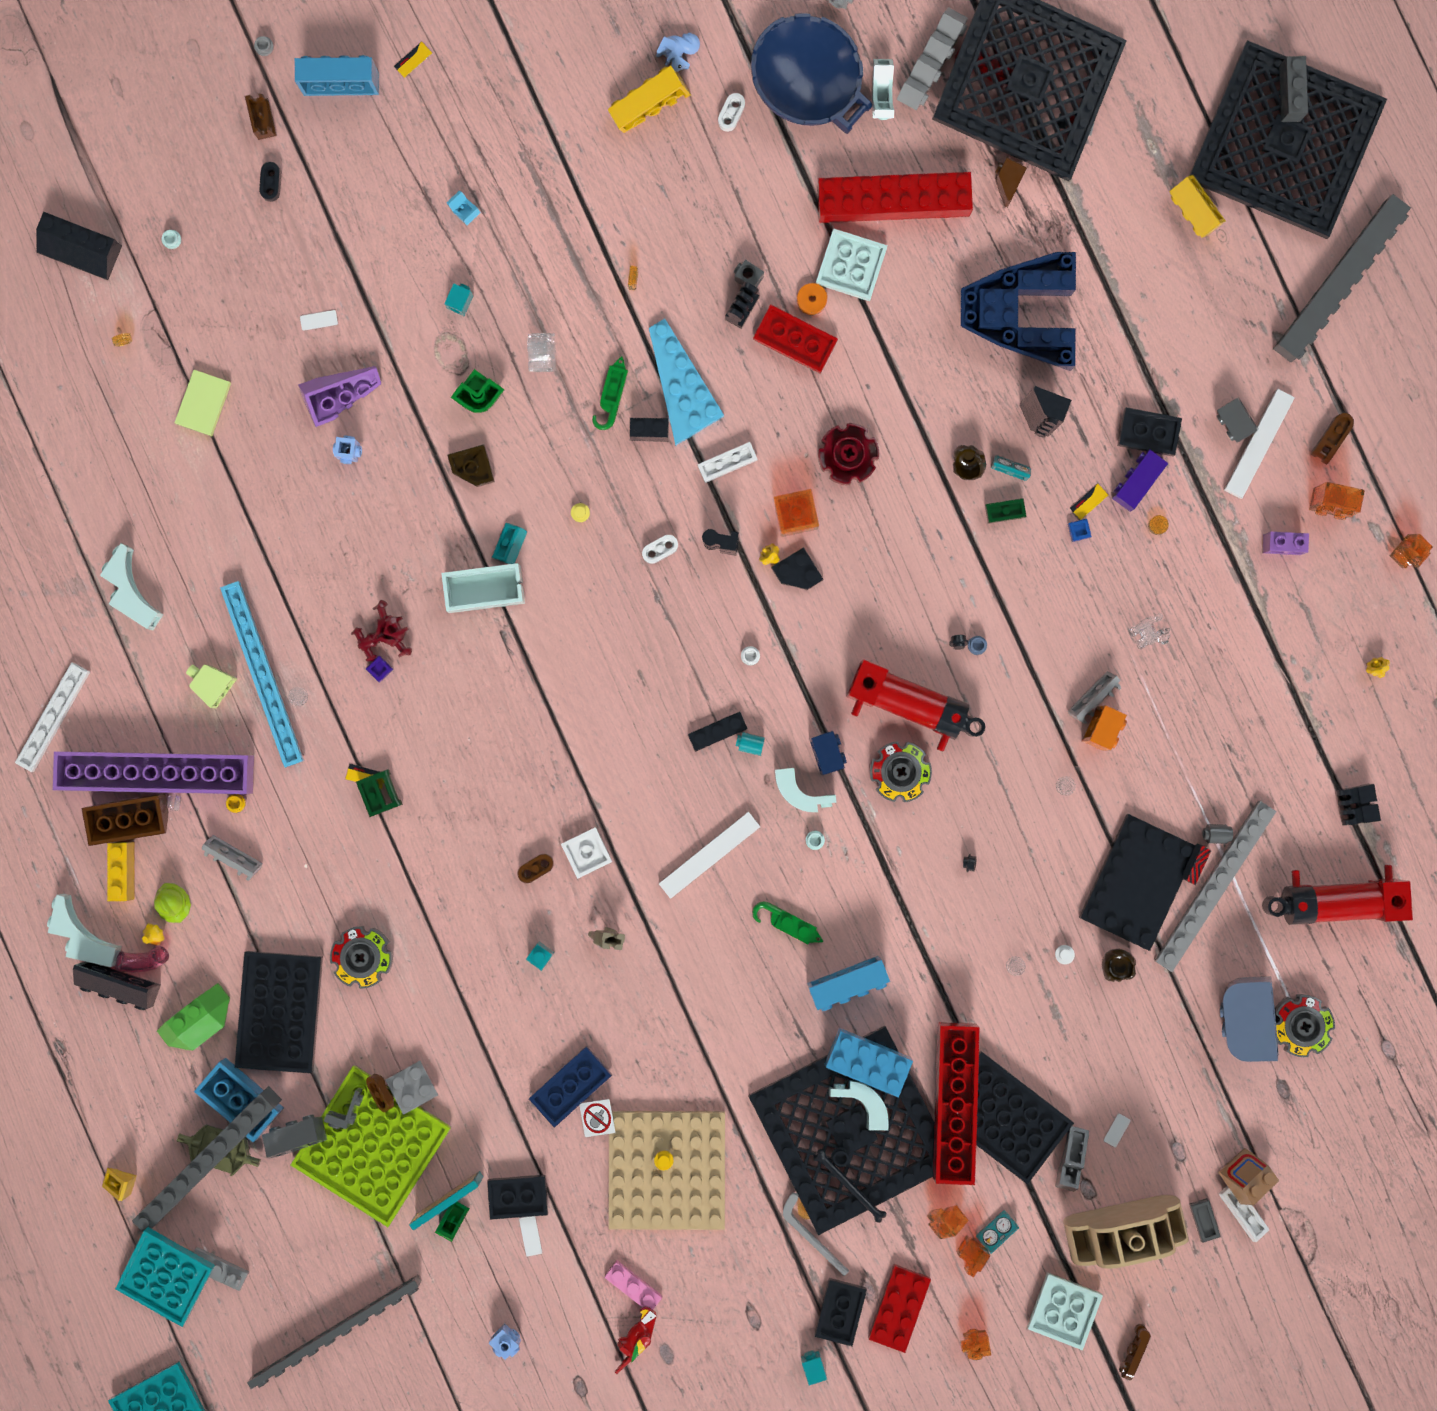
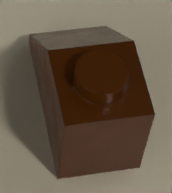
M1006 158L1004 164H999L995 172L998 175L995 182L1003 204L1007 208L1027 167Z

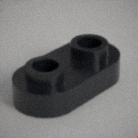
M274 162L263 164L260 172L259 192L269 202L279 198L281 189V169ZM270 172H275L273 176H269ZM270 190H274L273 194L268 195Z

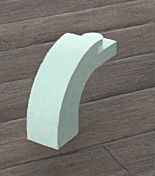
M873 59L872 115L873 118L880 120L894 118L892 99L893 59Z
M794 768L775 770V779L779 792L792 806L806 812H818V804H821V808L832 807V803H837L836 795L813 797L802 793L796 784Z
M848 1080V1088H845V1084H834V1087H829L830 1097H851L863 1103L867 1113L866 1128L868 1130L888 1131L886 1106L873 1089L854 1080Z

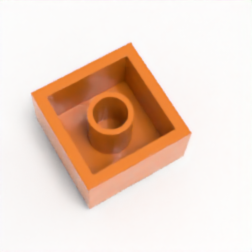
M1106 705L1097 706L1082 742L1102 751H1110L1118 744L1119 738L1117 736L1120 730L1123 731L1126 726L1127 720L1125 718L1127 715Z

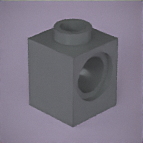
M746 259L743 264L739 263L734 270L735 281L741 285L744 282H748L758 287L764 278V271ZM751 272L753 276L747 279L743 277V274Z

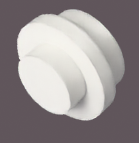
M748 646L743 649L741 659L746 665H755L760 659V653L757 648Z
M1061 945L1055 951V958L1061 964H1069L1075 957L1074 950L1068 945Z

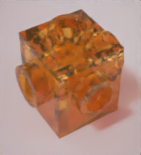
M970 1329L966 1333H962L961 1349L962 1353L966 1352L968 1359L981 1360L985 1356H991L989 1337L986 1330Z

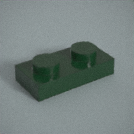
M1024 498L985 504L988 524L1027 517Z

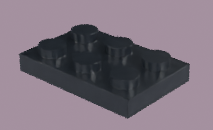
M1126 407L1123 412L1117 446L1146 452L1151 450L1157 454L1174 457L1176 455L1182 418Z
M546 1175L487 1180L490 1220L546 1216L549 1214Z
M829 1278L814 1334L815 1337L853 1347L867 1288Z

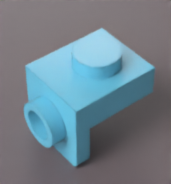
M458 191L447 202L452 212L466 225L481 213L461 191Z

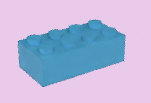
M342 55L339 58H331L329 56H320V58L302 56L301 58H295V82L304 96L379 95V72L372 57L360 55L357 58H350L349 56Z
M876 956L811 981L807 985L817 1010L826 1011L833 1007L832 1004L837 1002L844 1004L851 1000L850 997L856 995L858 997L869 994L868 990L874 988L876 990L887 987L886 983H889L890 980L882 959Z
M839 1028L824 1064L828 1069L899 1098L913 1060L907 1055Z
M225 1058L213 1068L194 1092L231 1123L264 1090ZM278 1104L246 1137L252 1142L257 1140L284 1107Z

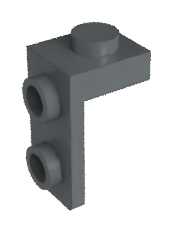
M358 1088L355 1091L347 1116L330 1110L326 1114L324 1122H327L328 1126L336 1129L340 1127L347 1129L350 1124L353 1125L357 1117V1113L354 1112L356 1107L361 1105L364 1097L361 1094L363 1089Z

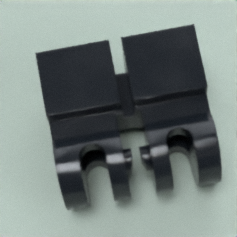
M744 282L727 311L725 320L742 329L750 312H752L760 298V295L757 294L759 289L748 282Z
M708 529L703 533L702 540L706 549H720L722 554L737 556L739 532L731 531L729 536L718 534L715 530Z
M1368 783L1336 790L1337 796L1346 795V799L1338 801V805L1350 806V804L1356 803V808L1347 807L1344 810H1340V815L1350 814L1348 819L1341 820L1342 825L1381 821L1378 804L1370 803L1377 801L1374 784Z

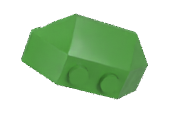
M217 983L166 1021L157 1032L169 1047L193 1051L225 1026L230 997L221 985Z

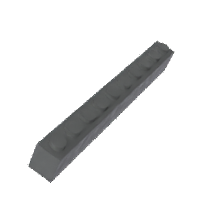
M1394 194L1384 201L1273 350L1289 362H1293L1295 359L1300 360L1307 351L1305 347L1308 344L1311 345L1318 337L1317 331L1319 329L1322 330L1328 324L1329 320L1327 318L1330 314L1334 315L1341 306L1339 302L1342 299L1345 300L1352 292L1350 289L1352 285L1358 284L1364 275L1361 273L1364 269L1368 270L1375 262L1374 256L1376 254L1379 255L1385 249L1386 245L1384 243L1386 240H1391L1398 230L1395 228L1399 224L1402 225L1409 217L1407 215L1411 209L1409 205Z
M268 1086L132 1222L142 1232L147 1227L152 1229L282 1099Z

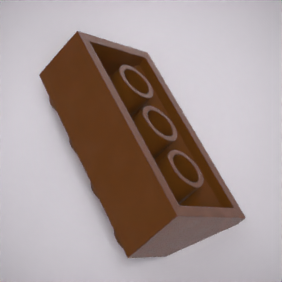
M165 793L81 808L88 846L165 834L167 831L169 811Z

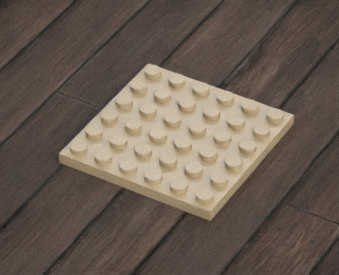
M612 1111L616 1133L609 1134V1229L725 1230V1111ZM662 1150L669 1151L674 1158L672 1167L665 1171L659 1170L654 1163L655 1155Z

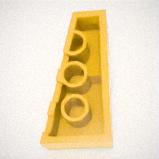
M672 66L662 68L658 75L646 79L642 86L630 90L626 97L614 101L611 107L608 108L614 122L623 133L645 122L646 116L659 114L663 106H673L677 103V98L683 95L687 98L691 95L682 78Z

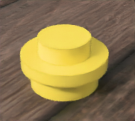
M577 503L571 509V516L576 522H585L590 516V510L587 505Z

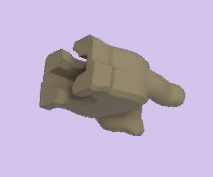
M605 927L604 930L589 931L588 936L593 939V943L603 949L613 947L615 950H622L625 934L617 933L614 929Z

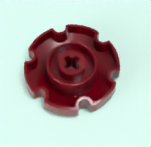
M847 423L845 429H841L837 425L824 435L821 442L825 447L818 450V462L823 472L829 471L831 473L829 477L831 481L841 485H850L852 480H857L858 483H861L872 475L876 469L873 461L879 459V446L875 437H867L868 429L858 424ZM847 451H851L852 456L850 458H846L845 453Z

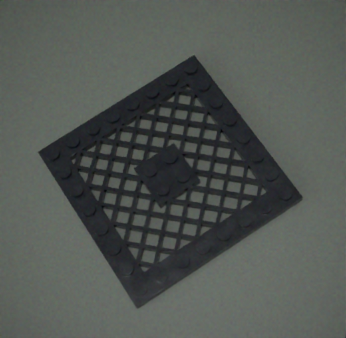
M980 0L932 120L1066 181H1070L1127 40L1041 0ZM1006 11L1009 20L1002 22L999 13ZM995 17L997 24L991 26L992 21ZM1023 19L1026 28L1020 30L1016 21ZM1011 24L1014 32L1007 34L1004 26ZM1041 27L1043 36L1037 38L1034 29ZM999 29L1002 37L995 39L993 30ZM1029 32L1031 40L1024 42L1023 33ZM988 35L990 42L984 44L986 36ZM1058 35L1060 44L1054 46L1051 37ZM1016 36L1019 45L1012 47L1010 38ZM1046 40L1049 48L1042 50L1039 44L1040 41ZM1004 41L1007 50L1000 52L997 44ZM1075 43L1077 52L1071 54L1068 45ZM1033 44L1037 53L1030 55L1027 46ZM992 46L995 54L988 57L985 48ZM1063 48L1066 56L1059 58L1056 50ZM1021 49L1022 52H1023V54L1020 53L1019 56H1018V58H1017V57H1016V54H1015V51ZM1092 51L1095 59L1088 61L1085 55L1086 52ZM981 52L983 59L977 61L979 53ZM1051 52L1054 61L1047 63L1044 54ZM1009 54L1012 63L1005 64L1002 56ZM1080 56L1083 64L1076 66L1073 57ZM998 59L1000 67L993 70L990 61ZM1068 60L1071 69L1064 71L1061 62ZM985 63L988 72L981 74L978 66ZM1096 63L1095 68L1092 72L1090 65ZM1056 65L1059 73L1053 75L1055 69L1051 66ZM1014 67L1010 75L1008 72V68ZM1085 68L1087 77L1081 79L1078 70ZM974 70L976 77L969 79ZM1002 71L1006 80L998 82L995 74ZM1073 73L1076 81L1069 84L1066 75ZM990 76L993 85L986 87L983 78ZM1061 77L1064 86L1057 88L1054 80ZM978 81L981 89L974 92L971 83ZM1089 81L1087 88L1085 90L1083 83ZM1007 84L1004 91L1009 93L1003 95L1000 86ZM1048 85H1050L1052 91L1045 93ZM1078 85L1081 94L1074 96L1071 87ZM967 87L969 94L963 96L965 88ZM996 89L998 97L991 100L988 91ZM1066 90L1069 99L1062 101L1059 92ZM983 93L986 102L979 105L976 96ZM1054 95L1057 103L1050 106L1047 97ZM1013 97L1016 105L1008 107L1006 99ZM971 98L974 107L967 109L964 100ZM1019 98H1022L1026 101L1021 103ZM1082 98L1080 105L1078 107L1076 100ZM1000 101L1004 110L996 112L993 104ZM1043 102L1045 108L1038 111L1036 105L1039 106ZM1071 102L1074 111L1067 114L1064 105ZM1030 104L1033 113L1026 115L1023 106ZM988 106L991 115L984 117L981 108ZM1059 107L1062 116L1055 118L1052 110ZM1018 109L1021 118L1014 120L1011 111ZM976 111L978 116L972 114L971 112ZM1047 112L1050 121L1043 123L1040 114ZM1006 114L1008 123L1001 125L998 116ZM1075 115L1074 120L1071 124L1069 117ZM1035 117L1038 126L1031 128L1028 119ZM994 119L995 124L989 122L988 120ZM1064 120L1067 129L1060 131L1057 122ZM1023 122L1026 130L1019 133L1016 124ZM1052 124L1055 133L1048 136L1045 127ZM1011 127L1012 132L1009 131V130H1007V129H1005V128ZM1040 129L1043 138L1036 141L1033 132ZM1068 133L1066 140L1064 142L1062 135ZM1028 134L1029 139L1022 136ZM1057 137L1060 146L1053 149L1050 139ZM1045 142L1046 147L1040 145V143Z
M1247 40L1189 176L1194 175L1199 184L1208 190L1328 239L1387 98L1306 65L1307 90L1312 91L1307 93L1308 113L1312 121L1305 123L1304 119H1302L1300 122H1281L1280 90L1277 91L1274 83L1280 81L1279 66L1286 56ZM1263 73L1266 82L1260 84L1257 75ZM1252 80L1254 86L1248 88L1250 81ZM1269 86L1271 94L1265 96L1262 88ZM1256 90L1259 99L1252 101L1249 93ZM1316 95L1319 103L1312 106L1309 97ZM1245 97V100H1246L1247 103L1244 104V105H1241L1242 100H1243V98ZM1274 98L1277 106L1270 108L1267 100ZM1258 103H1262L1264 111L1257 113L1254 106ZM1330 103H1333L1336 111L1332 113L1329 112L1327 107ZM1249 107L1252 116L1245 118L1242 110ZM1321 107L1324 116L1317 118L1314 110ZM1279 110L1280 114H1277L1274 119L1272 112ZM1351 110L1354 118L1347 121L1344 112ZM1236 115H1238L1240 121L1233 123ZM1267 115L1269 123L1262 125L1259 117ZM1339 115L1341 123L1335 125L1332 119L1333 116ZM1254 120L1257 128L1250 131L1247 122ZM1326 120L1329 128L1322 130L1319 122ZM1355 122L1354 127H1353V129L1351 130L1349 124ZM1314 124L1317 133L1311 135L1313 128L1308 126ZM1239 125H1242L1245 132L1241 135H1238L1235 129ZM1271 127L1269 134L1267 136L1265 129ZM1344 127L1346 136L1340 138L1337 129ZM1230 131L1233 138L1226 140ZM1259 132L1262 141L1255 143L1252 134ZM1331 132L1334 140L1327 142L1324 134ZM1247 137L1250 145L1243 148L1240 139ZM1319 137L1322 145L1315 148L1312 139ZM1348 139L1347 144L1344 148L1342 141ZM1235 142L1238 150L1230 152L1227 144ZM1264 144L1261 151L1265 152V154L1260 155L1257 147ZM1307 144L1310 150L1304 152ZM1336 144L1339 153L1333 155L1330 146ZM1223 148L1225 155L1219 157L1221 150ZM1252 149L1255 158L1248 160L1245 152ZM1324 149L1327 158L1320 160L1317 151ZM1240 154L1243 162L1236 165L1233 156ZM1312 154L1315 162L1308 165L1305 156ZM1270 157L1273 165L1265 167L1262 159ZM1341 157L1337 165L1335 159ZM1227 159L1230 168L1223 170L1220 162ZM1257 161L1260 170L1253 172L1250 164ZM1300 161L1302 168L1296 170L1294 165H1297ZM1329 161L1332 170L1325 172L1322 164ZM1287 164L1290 172L1283 175L1280 166ZM1245 166L1248 175L1241 177L1238 169ZM1317 166L1320 175L1313 177L1310 169ZM1275 169L1278 177L1271 180L1268 171ZM1232 171L1234 176L1229 175L1227 173ZM1304 171L1308 180L1301 182L1298 173ZM1262 174L1265 182L1258 185L1255 176ZM1334 174L1330 182L1328 176ZM1292 176L1295 185L1288 187L1285 178ZM1322 178L1325 187L1318 190L1315 181ZM1280 181L1283 190L1276 192L1273 183ZM1310 184L1313 192L1306 194L1303 186ZM1267 186L1269 191L1263 189V187ZM1297 188L1300 197L1293 199L1290 191ZM1326 191L1324 199H1322L1320 193ZM1285 193L1286 198H1284V197H1282V196H1279V195ZM1315 196L1318 204L1311 207L1308 198ZM1302 201L1303 204H1304V206L1301 205V204H1298L1297 202Z
M886 1026L863 1036V1038L899 1052ZM828 1055L748 1095L818 1236L868 1211V1209L851 1192L842 1190L843 1184L841 1182L838 1188L830 1186L831 1177L835 1176L830 1171L820 1168L821 1162H818L817 1167L807 1164L809 1156L817 1154V1152L811 1151L814 1142L823 1144L822 1149L825 1151L827 1146L833 1148L844 1147L849 1151L850 1162L845 1166L843 1174L846 1176L849 1168L858 1170L856 1179L847 1178L856 1187L858 1185L865 1187L860 1191L875 1206L933 1177L935 1122L910 1073L907 1075L899 1098L896 1097L894 1106L884 1103L887 1108L892 1109L890 1118H888V1131L868 1130L866 1128V1109L864 1107L863 1110L860 1103L855 1105L856 1098H853L851 1106L841 1103L843 1097H839L838 1102L828 1099L829 1087H834L835 1076L845 1079L843 1083L845 1088L848 1080L857 1081L826 1068L824 1063ZM831 1076L829 1084L821 1082ZM814 1085L812 1093L804 1091ZM818 1085L828 1088L825 1097L815 1094ZM867 1085L868 1087H870V1088L873 1089V1090H874V1089L879 1090V1089H877V1088H874V1087H872V1086ZM882 1091V1101L885 1102L887 1093ZM797 1094L795 1102L787 1099ZM801 1094L810 1096L808 1106L798 1103ZM814 1098L823 1101L821 1110L811 1107ZM900 1098H901V1100H902V1102H903V1104H904L906 1110L897 1107ZM780 1102L779 1108L777 1110L775 1105ZM827 1102L836 1105L834 1114L824 1112ZM783 1103L793 1105L791 1115L781 1112ZM797 1107L806 1110L804 1119L794 1116ZM840 1107H843V1108L848 1109V1110H846V1111H844V1112L838 1114V1111H839V1108H840ZM810 1111L819 1114L817 1123L807 1120ZM896 1111L905 1113L902 1123L893 1120ZM781 1116L789 1118L787 1127L785 1126ZM822 1116L830 1118L826 1120L828 1127L820 1125ZM909 1116L915 1127L906 1124ZM792 1120L802 1123L799 1132L790 1129ZM805 1124L815 1127L812 1136L803 1133ZM892 1124L901 1127L898 1136L889 1133ZM818 1128L828 1131L825 1140L816 1138ZM905 1128L914 1131L911 1140L902 1137ZM831 1133L837 1144L829 1142ZM875 1133L884 1135L881 1145L874 1143V1141L878 1140ZM917 1133L919 1134L923 1144L915 1142ZM790 1134L798 1136L795 1144ZM801 1137L811 1140L808 1149L799 1147ZM887 1137L897 1140L894 1149L885 1146ZM900 1141L910 1144L907 1153L898 1150ZM866 1146L864 1153L856 1151ZM870 1146L879 1148L877 1158L868 1155ZM913 1146L923 1148L920 1157L911 1155ZM883 1150L892 1153L890 1162L881 1159ZM926 1150H927V1152L929 1153V1155L926 1156V1157H924V1156H925V1153H926ZM798 1151L807 1153L804 1162ZM853 1154L862 1157L860 1166L851 1164ZM896 1154L905 1157L903 1166L894 1164ZM909 1158L916 1160V1162L907 1166ZM866 1159L875 1161L873 1171L863 1168ZM879 1163L888 1166L886 1175L876 1172ZM892 1167L899 1169V1171L890 1175ZM807 1168L815 1171L813 1179L811 1178ZM819 1172L828 1175L825 1184L816 1181ZM862 1172L871 1175L869 1183L859 1181ZM875 1176L882 1178L881 1180L873 1183ZM816 1186L824 1188L822 1196H820ZM827 1189L837 1192L834 1201L825 1198ZM840 1194H843V1195L848 1196V1197H846V1198H844V1199L838 1201V1200H839V1197H840Z

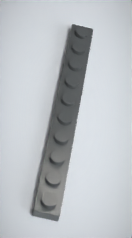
M417 1274L254 1374L247 1382L250 1389L256 1386L258 1388L264 1386L269 1382L268 1379L275 1376L276 1378L286 1371L285 1368L288 1366L295 1367L302 1361L301 1358L306 1355L308 1357L313 1356L319 1351V1347L323 1345L325 1347L329 1346L336 1340L337 1336L341 1335L343 1337L350 1333L355 1325L361 1326L369 1320L368 1317L373 1314L378 1316L386 1310V1306L390 1304L394 1306L402 1300L401 1297L408 1294L410 1296L419 1290L418 1287L422 1281Z

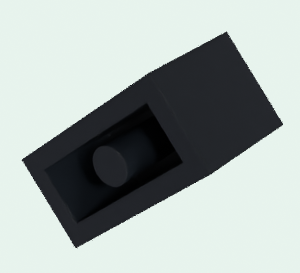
M630 418V440L669 442V419Z

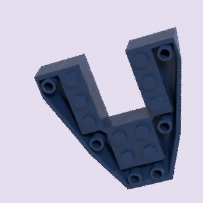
M1076 252L1051 253L998 270L961 288V327L1000 347L1071 371L1075 367L1076 328L1018 327V296H1072L1076 290Z

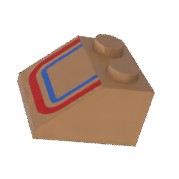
M1246 1148L1242 1149L1218 1172L1242 1205H1255L1279 1182V1179L1269 1165Z

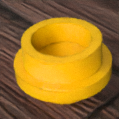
M231 794L226 800V807L230 812L238 813L245 808L246 801L240 794Z
M666 1150L659 1151L654 1158L655 1166L663 1171L670 1169L674 1162L673 1155Z

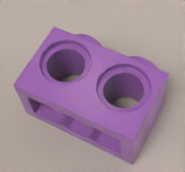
M1268 532L1263 534V554L1303 555L1308 553L1309 533Z

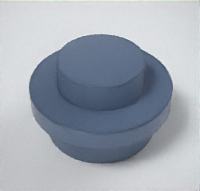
M974 636L968 642V649L974 655H981L987 649V642L981 636Z

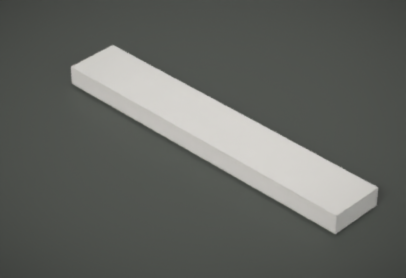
M1280 389L1275 391L1257 425L1259 430L1253 433L1224 491L1240 499L1243 498L1295 397Z
M71 662L16 759V764L30 772L35 771L90 671Z
M747 812L662 880L659 885L671 899L759 829L760 825Z

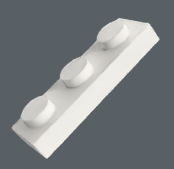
M748 442L697 465L704 482L707 483L751 464L758 459L751 443Z
M1228 1186L1219 1193L1252 1242H1257L1269 1231V1228L1252 1205L1240 1204Z

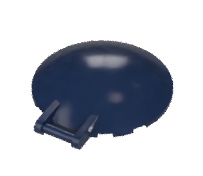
M799 13L774 21L759 36L751 56L752 80L762 101L776 115L789 122L808 126L833 122L844 133L848 134L858 119L873 106L860 92L863 64L857 52L858 48L849 34L838 24L825 17L818 18L807 13ZM856 102L860 107L848 120H845L843 116Z

